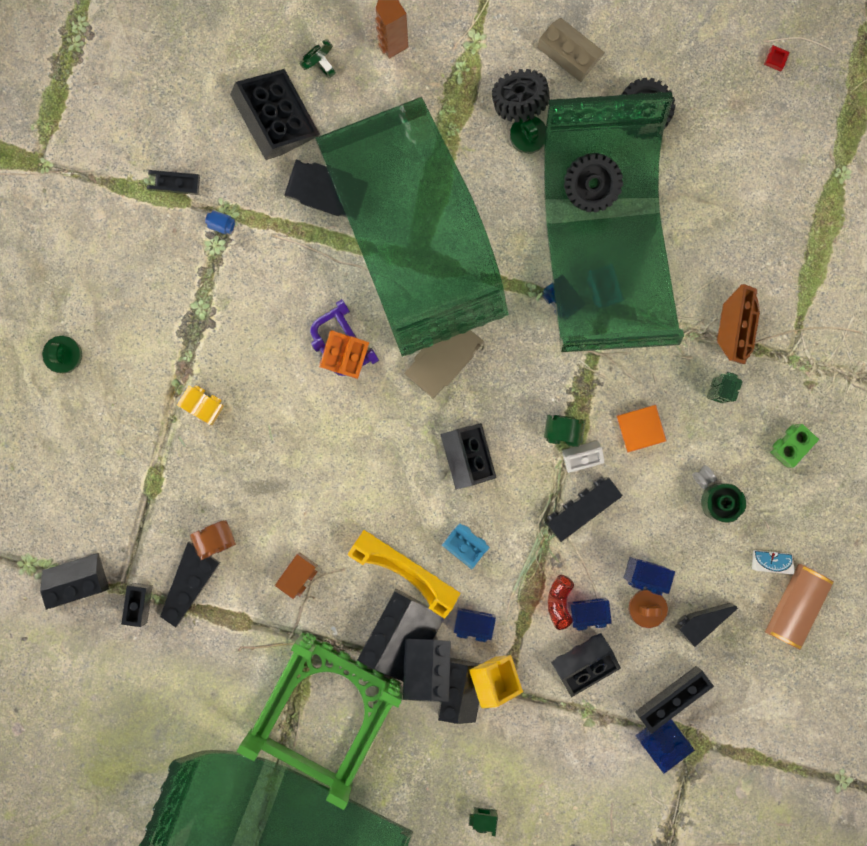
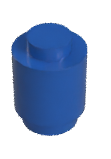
M215 210L208 213L205 219L208 229L223 234H231L235 227V219Z

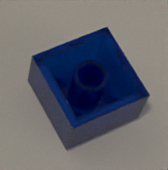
M629 556L623 578L628 581V585H631V587L640 590L646 587V590L662 596L663 593H670L676 571Z
M672 719L652 734L645 728L636 735V738L663 774L695 751Z

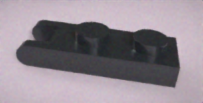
M148 170V175L155 176V185H147V190L199 195V174Z

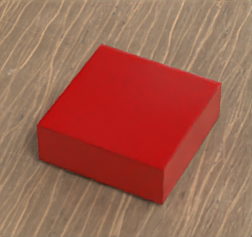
M772 45L764 65L781 72L790 52Z

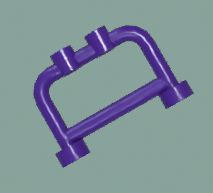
M343 299L336 302L337 307L317 318L311 325L310 333L314 340L311 342V345L316 352L321 351L322 355L326 344L320 337L318 328L336 317L347 336L357 338L344 317L350 311ZM372 348L367 350L362 367L369 362L375 364L379 361ZM334 372L335 374H337V375H339V376H346V375H343V374H339V373Z

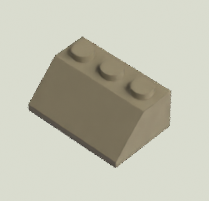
M559 18L548 27L540 37L537 46L539 50L580 82L583 81L605 53L562 18Z

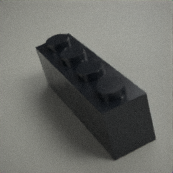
M599 477L593 482V487L589 490L587 488L583 489L577 494L579 496L574 501L570 499L562 505L563 509L558 513L554 511L547 516L548 520L545 523L558 541L562 542L623 496L609 477Z
M695 666L636 710L635 713L652 734L712 689L714 685L703 670Z

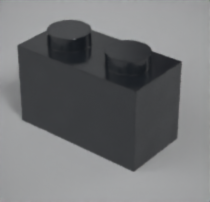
M140 583L127 585L121 625L142 627L148 623L153 585Z

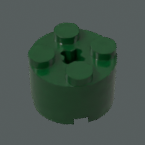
M547 414L544 438H547L546 441L548 443L560 444V441H563L568 446L579 447V444L583 442L586 420L580 419L579 422L575 417L554 415L552 418V415Z
M716 483L704 490L701 506L704 514L710 519L730 523L736 521L744 513L746 497L733 484ZM725 500L726 504L721 505V501Z

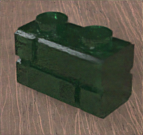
M731 372L721 374L719 377L713 378L710 385L712 388L709 389L707 398L721 404L734 402L737 400L738 390H740L743 381L738 378L737 374Z

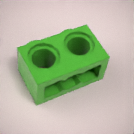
M803 424L791 425L785 431L786 435L782 439H778L772 446L773 450L770 453L787 468H794L819 441V438ZM798 433L802 435L801 442H798L797 440ZM785 447H788L790 450L788 456L784 454Z

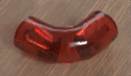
M565 575L557 576L550 588L547 601L548 613L557 630L566 629L573 622L567 609V598L574 588V582Z

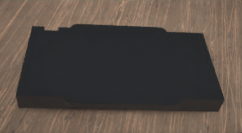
M296 159L284 196L296 200L302 205L357 221L369 183L354 179L351 174L315 162L306 164Z

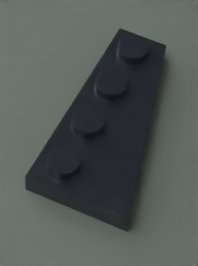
M187 542L160 617L176 628L221 562L212 556L201 560L193 543Z

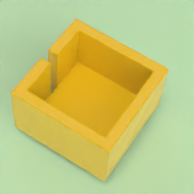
M511 655L495 656L484 662V664L469 670L481 708L499 707L523 693Z

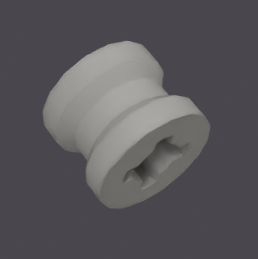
M706 465L701 468V471L692 474L695 481L703 489H706L709 483L717 481L713 471Z

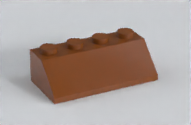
M378 0L375 18L378 25L376 26L377 38L380 42L378 46L383 54L386 53L390 59L409 48L407 13L399 0Z

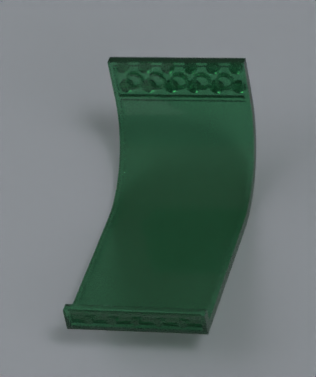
M672 92L549 100L544 143V201L561 353L680 345L683 340L684 332L683 329H679L659 205L660 150L664 128L673 101ZM587 153H599L610 157L619 166L623 176L622 192L618 195L617 201H614L613 205L607 207L606 210H600L595 213L586 212L574 206L567 197L564 188V178L568 167L578 157ZM592 178L589 181V187L593 188L597 185V178Z
M422 97L315 138L402 357L509 315L502 279L485 227L467 185Z
M204 750L180 757L171 762L168 767V776L160 788V797L153 807L152 818L146 825V833L139 846H408L414 831L351 799L348 800V804L343 810L326 801L330 788L278 763L258 756L255 761H252L235 751Z

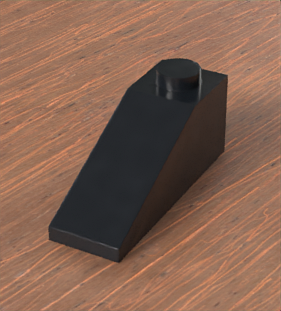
M727 603L689 613L687 616L683 615L678 619V624L675 625V628L692 646L696 647L738 608L732 603Z

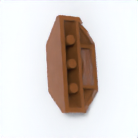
M741 284L724 302L717 339L718 344L729 361L739 364H746L747 359L754 350L760 315L759 301L756 296L758 294L757 289L746 284Z

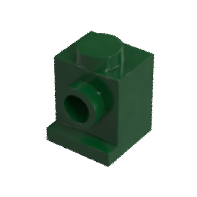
M474 807L473 814H469L468 826H472L473 830H476L478 833L491 832V835L496 837L497 810Z

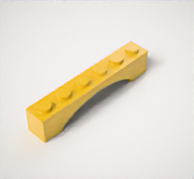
M365 530L362 531L347 554L362 565L365 563L379 565L407 579L425 597L430 605L429 609L444 619L451 612L461 594L452 586H449L437 576L423 569L420 565H417L405 555L397 552Z

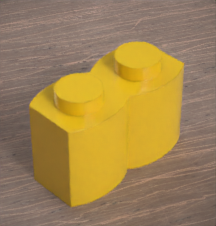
M196 384L194 387L188 386L177 406L209 425H213L224 407L221 404L222 400L213 394L211 397L205 395L204 392L206 390Z

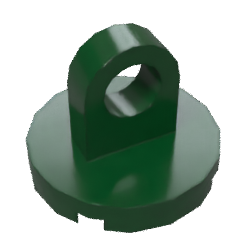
M328 39L322 41V46L318 44L309 50L299 64L304 70L317 64L321 71L330 79L336 72L325 56L332 49L333 45Z
M536 116L533 119L527 117V121L524 122L520 119L519 122L512 124L510 141L512 146L521 153L533 154L539 151L546 142L547 128L545 123Z
M63 335L55 336L48 340L43 348V361L46 367L53 372L60 374L70 373L80 365L82 349L73 338Z

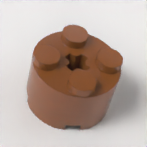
M227 520L217 522L205 527L201 531L198 530L190 534L193 545L201 560L236 545Z

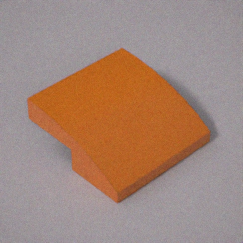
M330 330L319 367L358 379L369 342Z
M656 405L617 416L627 453L667 441Z

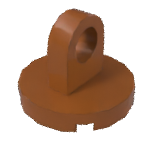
M643 589L635 593L630 599L628 610L630 617L636 624L644 628H653L664 622L668 606L660 593L651 589Z

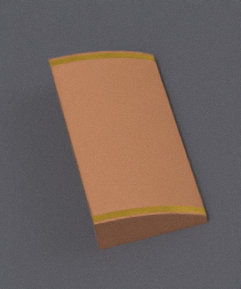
M798 564L765 633L801 650L834 581L805 565Z

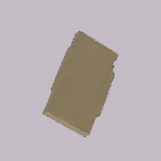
M454 318L445 329H440L415 356V362L404 374L434 399L470 362L475 352L484 344V341L457 318Z

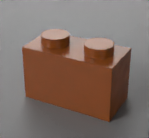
M299 552L274 586L292 599L297 595L300 597L307 588L304 586L307 580L312 581L318 571L315 569L318 565Z

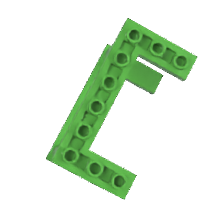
M302 632L292 646L291 651H293V654L253 729H250L236 752L252 761H255L261 750L328 785L330 789L326 801L344 810L348 804L352 781L391 707L395 706L398 708L402 701L403 686H401L402 683L394 678L390 680L384 677L385 674L376 670L373 671L365 664L351 659L348 653L334 650L331 644L325 641L323 643L317 641L316 636L308 632L304 634ZM315 654L322 660V665L319 668L314 667L311 661L312 656ZM326 659L330 664L333 662L332 667L326 666ZM305 662H307V666L310 669L308 672L303 671L306 667L304 665ZM344 670H348L349 674H345ZM320 672H332L349 679L359 690L364 702L365 712L362 726L337 773L324 768L268 737L297 684L306 677ZM363 678L362 681H368V683L362 685L359 683V679ZM370 686L379 688V692L374 696L366 695L365 690ZM378 700L377 703H373V708L369 706V701Z

